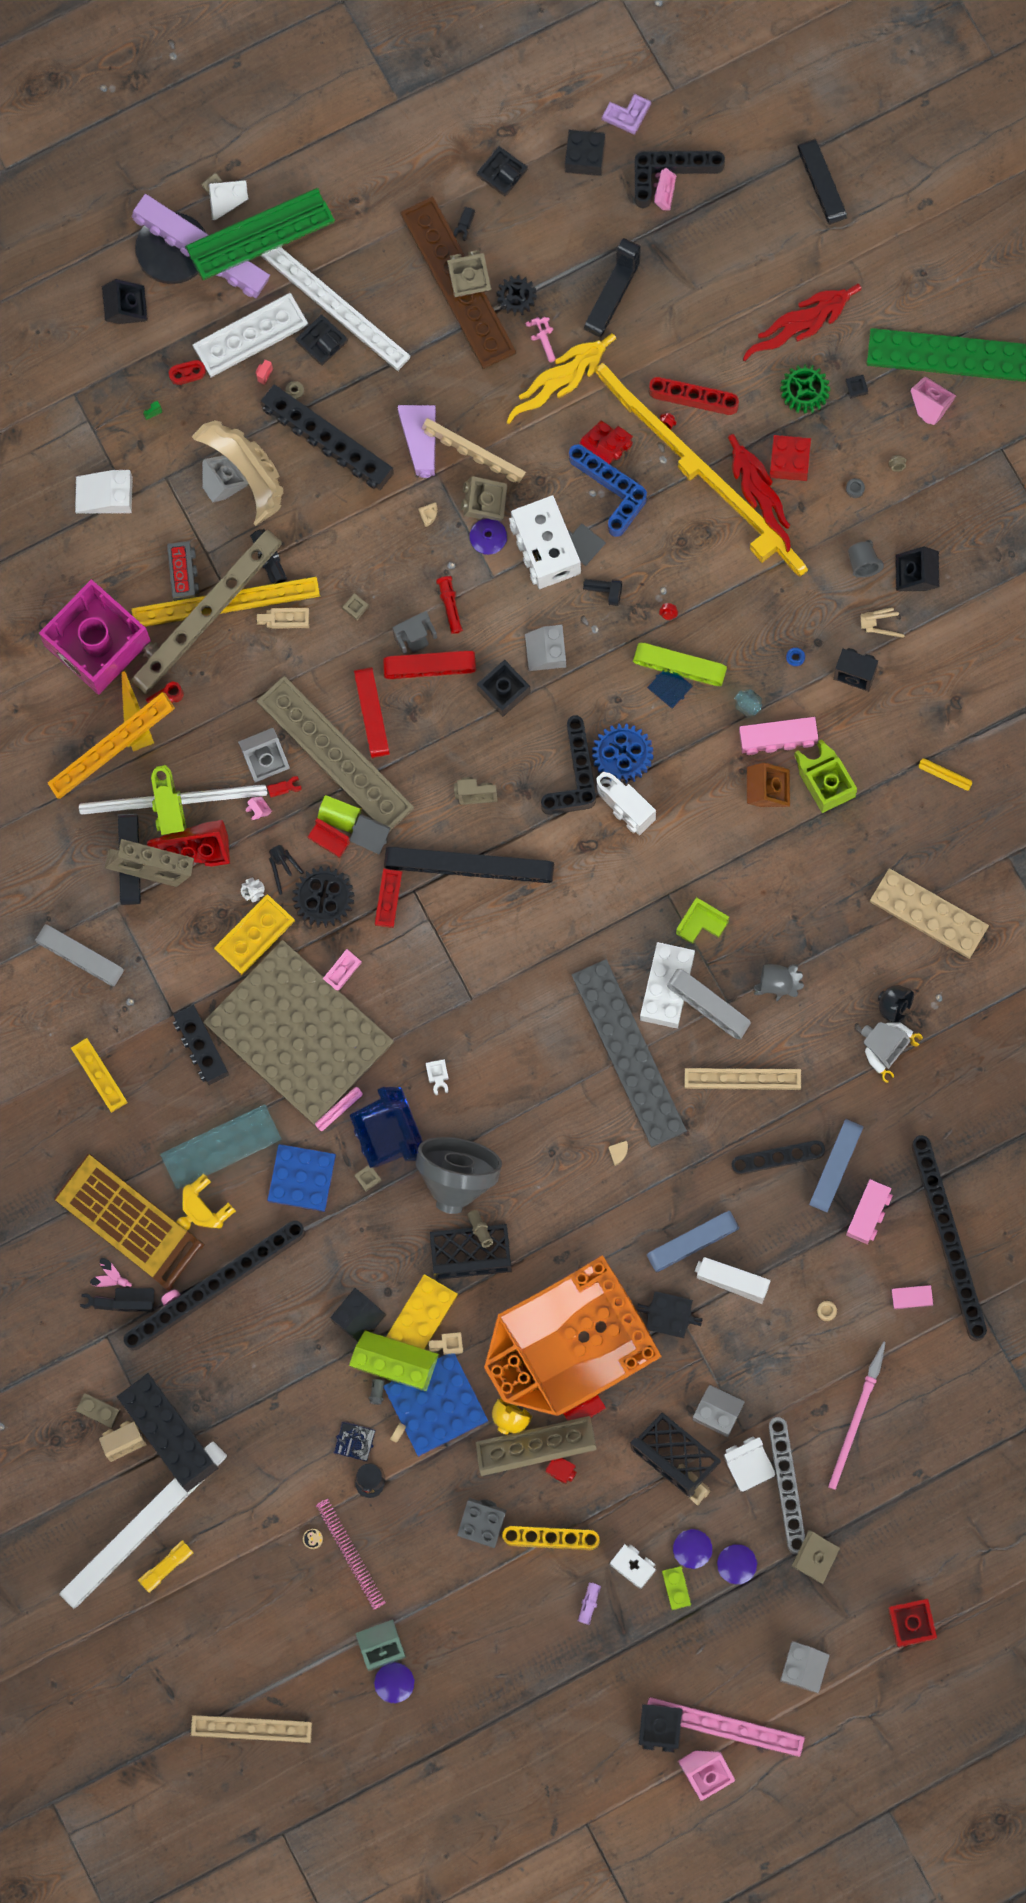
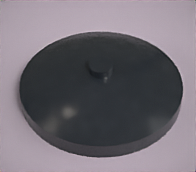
M174 212L205 232L202 225L194 218L183 213ZM146 226L142 227L137 236L135 251L140 267L150 278L165 284H179L199 274L190 256L184 255L175 245H169L161 236L152 234Z

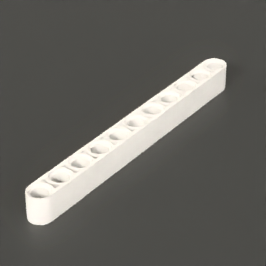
M214 1441L204 1448L217 1466L227 1457V1454ZM174 1478L62 1590L60 1596L73 1609L80 1605L201 1483L189 1492H186L177 1479Z

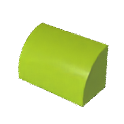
M325 795L319 809L318 819L352 834L353 826L356 825L361 810Z

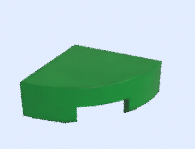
M159 401L150 404L151 408L149 410L145 409L143 415L147 420L163 413Z

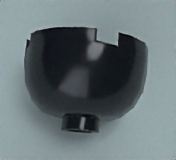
M893 985L885 991L883 990L878 997L881 1015L890 1022H901L906 1016L902 1015L906 1008L910 1010L912 1006L914 992L901 985Z

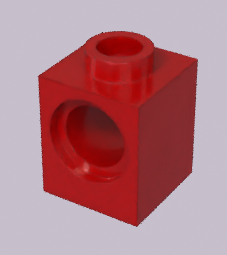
M563 1458L551 1460L545 1470L546 1474L565 1485L568 1481L572 1482L577 1474L574 1471L576 1466Z

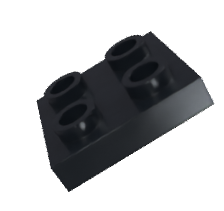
M498 146L477 171L476 176L506 197L526 173L528 166Z
M322 314L295 339L321 366L348 342V338Z

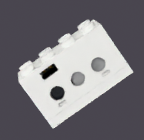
M553 495L511 511V518H509L510 529L513 535L516 534V543L519 551H523V560L526 568L530 570V578L533 585L537 584L538 589H542L581 574V562Z

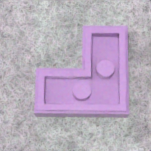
M634 94L627 109L610 102L602 116V120L635 135L651 105V101Z

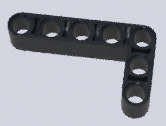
M642 151L637 153L635 156V204L639 208H647L651 204V174L661 173V170H664V168H668L673 174H718L725 167L724 154L720 151ZM662 160V161H665L666 163L663 164V165H660V164H658L657 162ZM681 160V161H683L684 163L681 164V165H679V164H676L675 162ZM697 160H700V161H702L703 163L698 165V164H695L694 162L697 161ZM718 160L721 163L716 165L712 162ZM646 161L647 164L641 165L639 162ZM640 178H646L647 181H646V182H640L639 179H640ZM640 195H645V196H647V198H646V199H640L639 196H640Z
M625 238L621 240L617 249V264L584 325L585 331L600 338L604 334L639 267L641 260L640 245Z
M578 715L571 716L567 721V732L577 789L544 795L541 799V808L547 815L592 808L596 803L584 721ZM573 723L580 724L578 729H572L570 726ZM575 741L583 742L581 747H575L573 744ZM578 759H584L586 764L581 766L576 762ZM582 777H587L589 782L583 784L579 780ZM585 795H590L592 800L585 802L582 798ZM566 798H571L574 802L566 805L563 801ZM547 801L555 803L551 808L546 807L544 804Z

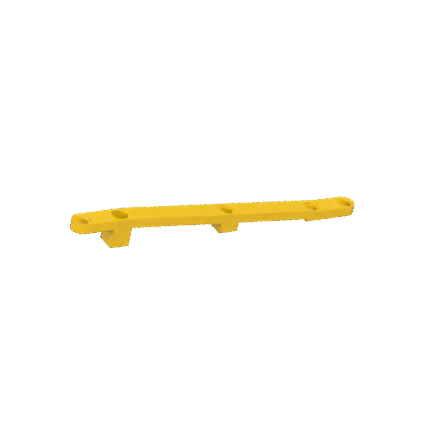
M604 363L595 368L598 377L630 413L633 412L681 458L678 461V468L690 481L699 475L760 534L757 539L750 543V550L761 563L777 552L797 576L801 577L808 571L804 562L791 547L790 551L786 552L782 538L769 528L764 518L644 406Z

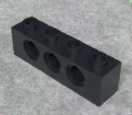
M192 1005L174 1014L175 1021H173L177 1032L181 1030L184 1036L181 1040L185 1048L190 1047L192 1054L189 1056L194 1065H199L201 1070L198 1071L202 1082L207 1081L208 1085H211L229 1076L195 1006ZM194 1025L196 1030L193 1033L186 1032L188 1026ZM203 1042L205 1045L203 1049L196 1050L195 1044ZM206 1059L213 1060V1064L209 1067L204 1066L203 1062Z

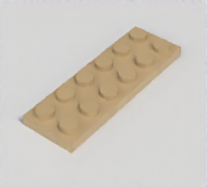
M890 868L870 899V903L968 959L971 958L989 927L988 924Z

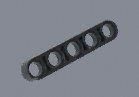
M816 1140L741 1155L733 1159L731 1167L734 1173L743 1175L816 1160L824 1155L825 1146L822 1142ZM819 1145L822 1152L814 1155L811 1153V1147ZM800 1149L803 1155L801 1158L795 1159L792 1156V1151ZM777 1152L784 1156L783 1161L780 1163L773 1160V1155ZM758 1156L763 1157L765 1160L764 1165L761 1167L754 1164V1159ZM738 1160L744 1161L746 1164L745 1169L737 1170L735 1162Z

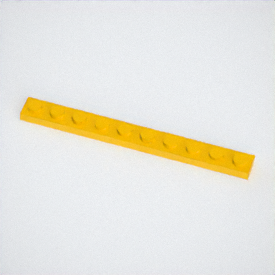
M317 577L242 589L220 614L320 597ZM206 596L131 608L132 616L144 627L185 620ZM204 608L202 615H210L212 609Z

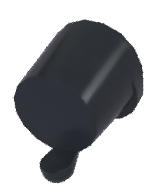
M371 1463L362 1465L358 1469L355 1478V1487L358 1493L366 1498L378 1496L383 1491L386 1482L384 1471L379 1466Z

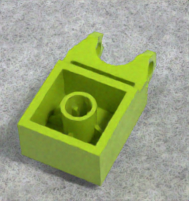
M821 739L817 744L820 751L818 759H808L799 750L795 752L794 756L798 763L799 774L820 811L824 813L855 798L857 787L840 758Z
M166 765L157 766L151 775L155 798L152 801L153 811L158 814V818L155 820L157 831H161V835L184 831L187 827L180 790H175L171 770ZM158 771H163L166 774L165 780H160L157 777Z

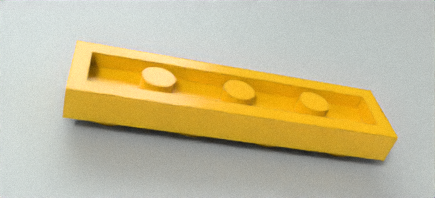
M88 1038L71 1047L111 1113L127 1104V1100Z

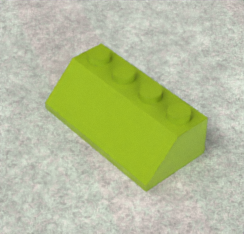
M364 1331L355 1347L349 1366L427 1392L439 1354Z

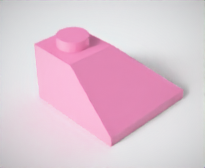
M927 377L922 378L911 389L918 416L923 418L926 423L933 425L942 418L956 395Z
M694 1751L678 1761L700 1801L735 1781L720 1752Z

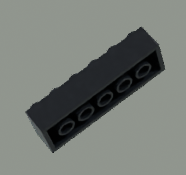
M149 1373L116 1396L186 1492H189L219 1469Z

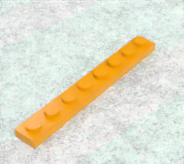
M162 692L50 780L48 785L55 796L61 799L173 711L175 707L166 693Z

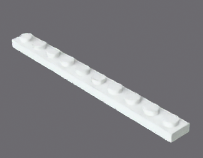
M278 247L261 255L262 258L397 371L410 359L408 353L284 249Z

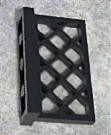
M507 1224L488 1226L490 1237L497 1244L491 1252L472 1238L475 1235L472 1230L473 1227L430 1232L434 1280L512 1272ZM504 1230V1237L500 1241L491 1236L495 1231ZM459 1234L467 1238L461 1246L453 1241L455 1236ZM443 1236L447 1241L440 1248L435 1244L434 1237ZM469 1241L477 1246L471 1254L463 1248ZM449 1243L458 1248L452 1256L444 1251ZM501 1247L506 1251V1257L497 1258L494 1252ZM479 1249L488 1254L484 1260H478L474 1257ZM460 1251L469 1256L464 1262H459L455 1259ZM441 1253L449 1258L445 1264H437L436 1258Z
M663 1412L638 1438L635 1437L630 1442L631 1450L689 1498L694 1495L695 1489L721 1463L717 1456ZM664 1420L669 1424V1430L657 1431V1425ZM669 1434L670 1443L658 1444V1435ZM672 1434H681L684 1442L672 1443ZM655 1435L656 1444H646L643 1440L646 1436ZM684 1446V1455L673 1456L672 1447ZM686 1446H696L698 1454L687 1455ZM670 1447L671 1456H661L658 1448ZM699 1458V1467H687V1459ZM701 1458H710L714 1461L710 1466L701 1467ZM685 1459V1468H676L673 1466V1460ZM700 1471V1477L695 1482L688 1478V1472Z

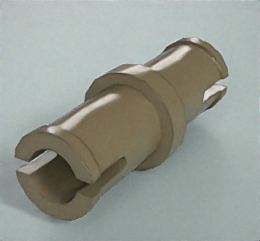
M478 1210L470 1211L467 1217L473 1226V1233L478 1236L482 1247H489L493 1244V1239L490 1237L487 1224L483 1222Z

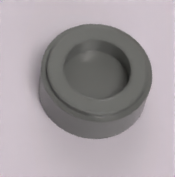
M857 478L848 481L846 485L848 496L859 498L864 494L865 485L863 481Z

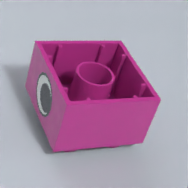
M92 579L39 632L44 646L98 695L151 642L147 629Z

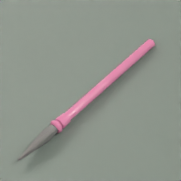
M885 1341L882 1343L869 1367L868 1376L865 1377L866 1381L864 1382L859 1403L828 1486L831 1489L836 1490L869 1395L874 1388V1384L877 1382L876 1378L881 1369Z

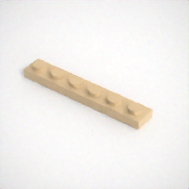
M428 418L421 428L426 435L439 438L444 445H451L457 448L459 453L470 455L475 462L490 466L493 472H501L512 482L517 481L520 483L526 473Z
M685 1068V1089L801 1090V1069Z
M192 1715L191 1736L311 1743L312 1722Z

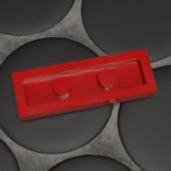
M383 869L375 926L394 928L402 871Z

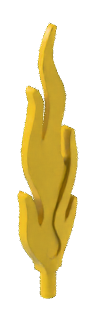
M611 333L601 342L598 340L593 343L576 345L563 356L556 359L555 363L560 364L576 357L567 364L541 373L525 393L519 395V399L530 397L542 385H545L544 388L533 399L516 406L511 411L507 424H510L519 413L541 407L560 387L569 384L558 392V398L573 391L581 382L589 365L587 377L592 376L595 368L599 366L606 347L616 339L615 335Z

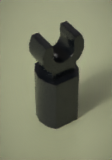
M464 207L458 222L459 227L454 230L455 238L458 233H463V240L466 241L468 237L467 230L470 228L475 215L474 209Z
M82 1294V1298H88L89 1301L87 1304H80L81 1308L89 1309L94 1307V1309L114 1311L113 1301H115V1298L95 1296L93 1298L89 1294Z

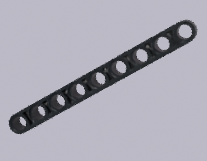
M387 847L385 849L384 868L391 870L537 883L553 882L554 862L546 860Z

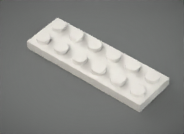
M291 293L194 343L193 348L205 365L210 377H213L307 327L308 322Z

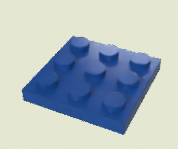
M279 1144L268 1202L325 1212L336 1154Z

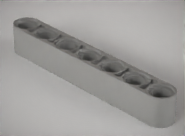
M776 1417L769 1424L773 1460L787 1546L791 1553L798 1554L799 1550L793 1549L791 1542L793 1540H800L803 1544L805 1533L787 1424L784 1419ZM779 1422L783 1425V1430L776 1432L773 1430L772 1425ZM776 1443H785L786 1450L783 1452L778 1451L775 1447ZM780 1462H787L790 1468L787 1471L780 1470ZM790 1481L793 1488L786 1491L782 1488V1483ZM789 1500L794 1501L796 1508L794 1510L786 1509L785 1502ZM796 1520L799 1523V1528L791 1530L788 1522Z

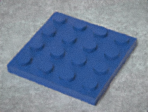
M455 1353L446 1354L437 1359L427 1392L394 1381L383 1386L401 1423L406 1427L405 1431L418 1457L488 1422Z

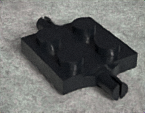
M656 1291L654 1292L653 1301L649 1306L638 1303L637 1307L640 1308L636 1309L638 1312L648 1315V1330L680 1338L685 1337L689 1324L701 1327L702 1323L700 1322L703 1320V1318L691 1316L693 1300Z

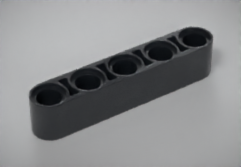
M812 139L798 144L800 157L827 223L831 225L847 219L846 210L817 140Z
M138 814L118 815L119 846L121 839L139 843ZM119 872L121 905L141 904L140 877Z

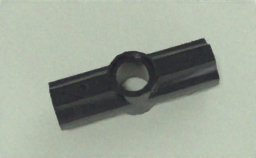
M259 529L250 535L253 544L265 532V529ZM277 551L262 566L263 569L265 568L272 584L282 583L287 580ZM260 552L257 553L259 559L262 557Z

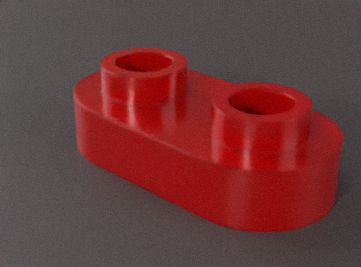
M199 360L175 365L169 370L170 381L175 385H181L200 380L205 376V365ZM196 369L200 370L197 374L193 373ZM177 374L182 375L181 378H176L175 376Z

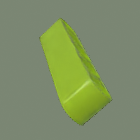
M638 643L633 662L637 665L714 686H722L727 667L723 664L646 643Z

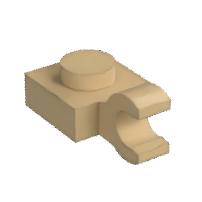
M461 1332L442 1334V1340L429 1341L428 1344L429 1351L431 1352L443 1350V1355L463 1353Z

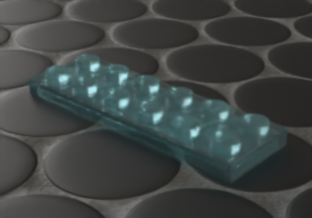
M264 1104L160 1155L176 1189H180L196 1181L203 1173L207 1176L282 1139Z

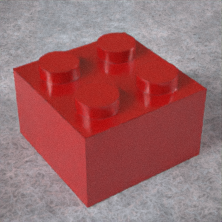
M774 435L770 478L807 481L811 438Z
M928 1599L888 1608L897 1648L937 1639Z

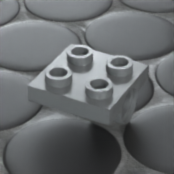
M469 1498L457 1536L495 1548L507 1510L497 1507L496 1503L487 1499L478 1501Z

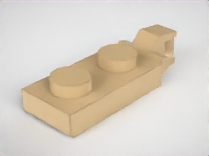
M271 608V610H267V614H257V624L267 625V628L272 629L309 628V608Z

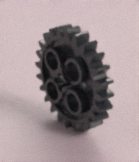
M320 866L317 872L315 868H312V874L306 871V878L299 877L302 883H295L299 890H293V894L297 895L292 898L293 902H298L294 905V908L300 909L297 912L298 916L304 914V922L310 919V925L316 922L317 928H319L321 923H324L325 928H327L328 923H331L334 927L335 920L342 923L341 916L347 918L346 911H352L349 904H354V900L350 898L354 897L355 894L349 891L353 889V886L347 885L350 882L349 878L343 880L344 873L337 875V869L331 872L330 866H328L326 871H323L322 866ZM325 881H328V885L326 888L327 897L324 898L323 912L319 913L322 903L320 897H322L324 893V883ZM314 883L321 884V887L318 890H313L311 888L312 884ZM333 886L340 888L337 893L330 892V888ZM316 901L318 904L315 908H309L307 906L308 903ZM334 904L336 909L330 912L326 910L327 906Z

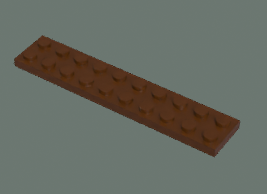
M434 197L401 211L400 215L482 369L516 354L513 344L484 291L454 297L447 260H451L450 256L461 254V257H465Z

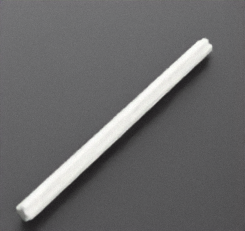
M255 785L180 793L182 804L266 796L267 786ZM154 796L80 803L79 812L80 814L150 808L153 807L152 801L155 798Z

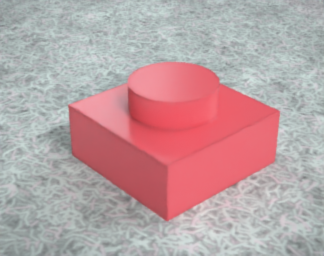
M264 360L263 364L258 366L256 370L258 382L265 385L273 370L272 362Z

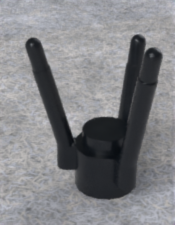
M278 845L269 851L271 856L269 861L272 865L279 895H282L276 863L277 865L282 864L289 876H292V873L286 863L287 858L301 874H304V871L291 857L288 850H284L282 845Z

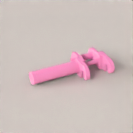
M538 317L531 320L530 323L526 322L527 327L535 324L538 325L540 333L536 334V336H531V339H540L549 362H554L556 358L546 335L553 331V328H550L547 322L549 318L543 317V319H539ZM544 323L546 329L542 330L540 324Z

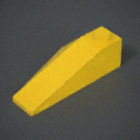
M124 671L121 674L125 722L141 709ZM147 730L127 747L131 746L134 752L154 744L150 731Z

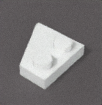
M246 181L209 184L212 220L218 219L248 200Z

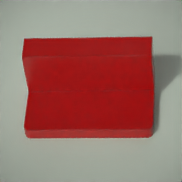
M316 818V825L308 835V839L340 858L350 844L349 837Z

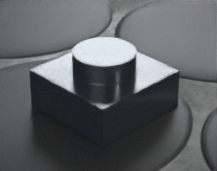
M864 374L845 380L850 398L868 394L869 391Z

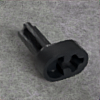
M584 579L583 590L609 593V605L619 606L622 580L612 579V582Z

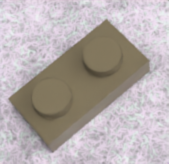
M84 1393L76 1409L77 1412L109 1428H112L120 1412L119 1409Z

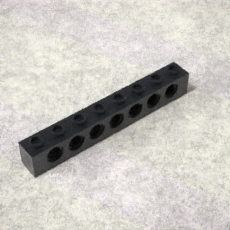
M275 384L262 398V410L267 415L275 416L281 425H288L292 428L291 430L299 437L302 435L311 446H317L322 449L321 452L329 458L332 456L336 459L338 465L343 468H349L355 477H361L366 480V484L372 489L377 488L381 491L394 474L393 467ZM279 405L286 406L284 410L277 409ZM295 415L301 416L297 421L292 420V417ZM309 426L316 427L313 431L307 430ZM324 436L330 437L329 441H322L321 439ZM340 446L346 448L343 452L336 451ZM353 457L360 458L358 462L351 461ZM373 467L375 468V471L372 473L366 472V469Z

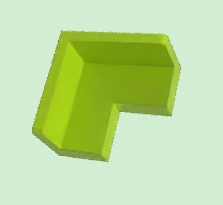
M696 897L677 927L676 935L693 944L703 928L719 938L729 923V916Z

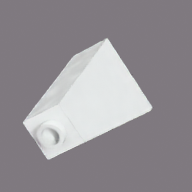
M705 1257L702 1262H698L695 1272L698 1273V1279L760 1304L763 1303L770 1285V1280Z

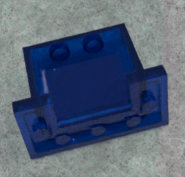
M382 1087L377 1090L380 1096L379 1100L350 1114L355 1128L354 1133L360 1141L361 1151L366 1157L370 1168H376L401 1157H404L405 1161H416L419 1145L423 1142L402 1088Z

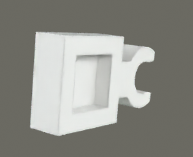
M445 1059L426 1063L429 1082L436 1083L433 1088L434 1094L438 1095L437 1089L439 1087H443L445 1093H448V1086L443 1082V1080H448Z

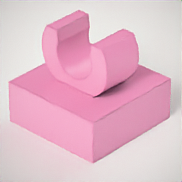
M262 796L253 797L247 802L249 806L246 808V812L253 810L255 813L251 818L252 820L268 816L272 812Z

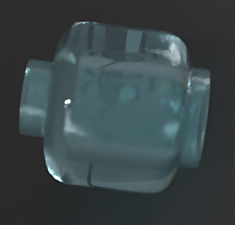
M746 689L744 692L740 690L734 698L736 700L735 708L747 717L755 716L763 706L761 703L762 698L751 689Z

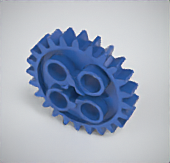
M619 723L617 729L611 725L610 732L604 729V736L598 734L599 741L595 740L594 745L596 747H592V752L595 753L592 755V760H596L594 761V766L598 767V773L604 771L612 774L619 781L624 779L625 783H628V778H631L634 782L636 775L642 778L641 771L648 772L646 766L651 767L650 760H653V754H651L653 753V747H650L652 745L651 740H647L648 735H642V729L636 732L635 725L628 729L627 723L624 728H621ZM618 739H624V740H625V742L622 743V744H621V743H617L616 741H617ZM635 749L641 751L639 754L632 753ZM607 753H613V754H614V756H612V757H610V758H609V757H606L605 755H606ZM624 763L629 765L627 768L620 767Z

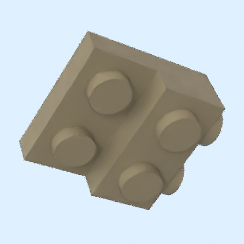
M479 250L468 252L469 256L461 257V254L450 256L451 260H447L454 297L491 290L484 253H479Z
M474 476L469 478L463 485V492L466 493L465 499L461 502V510L464 511L463 516L502 521L504 518L507 484Z
M463 777L461 780H457V783H454L455 799H459L460 805L498 802L496 785H492V783H482L481 786H477V780L472 777Z

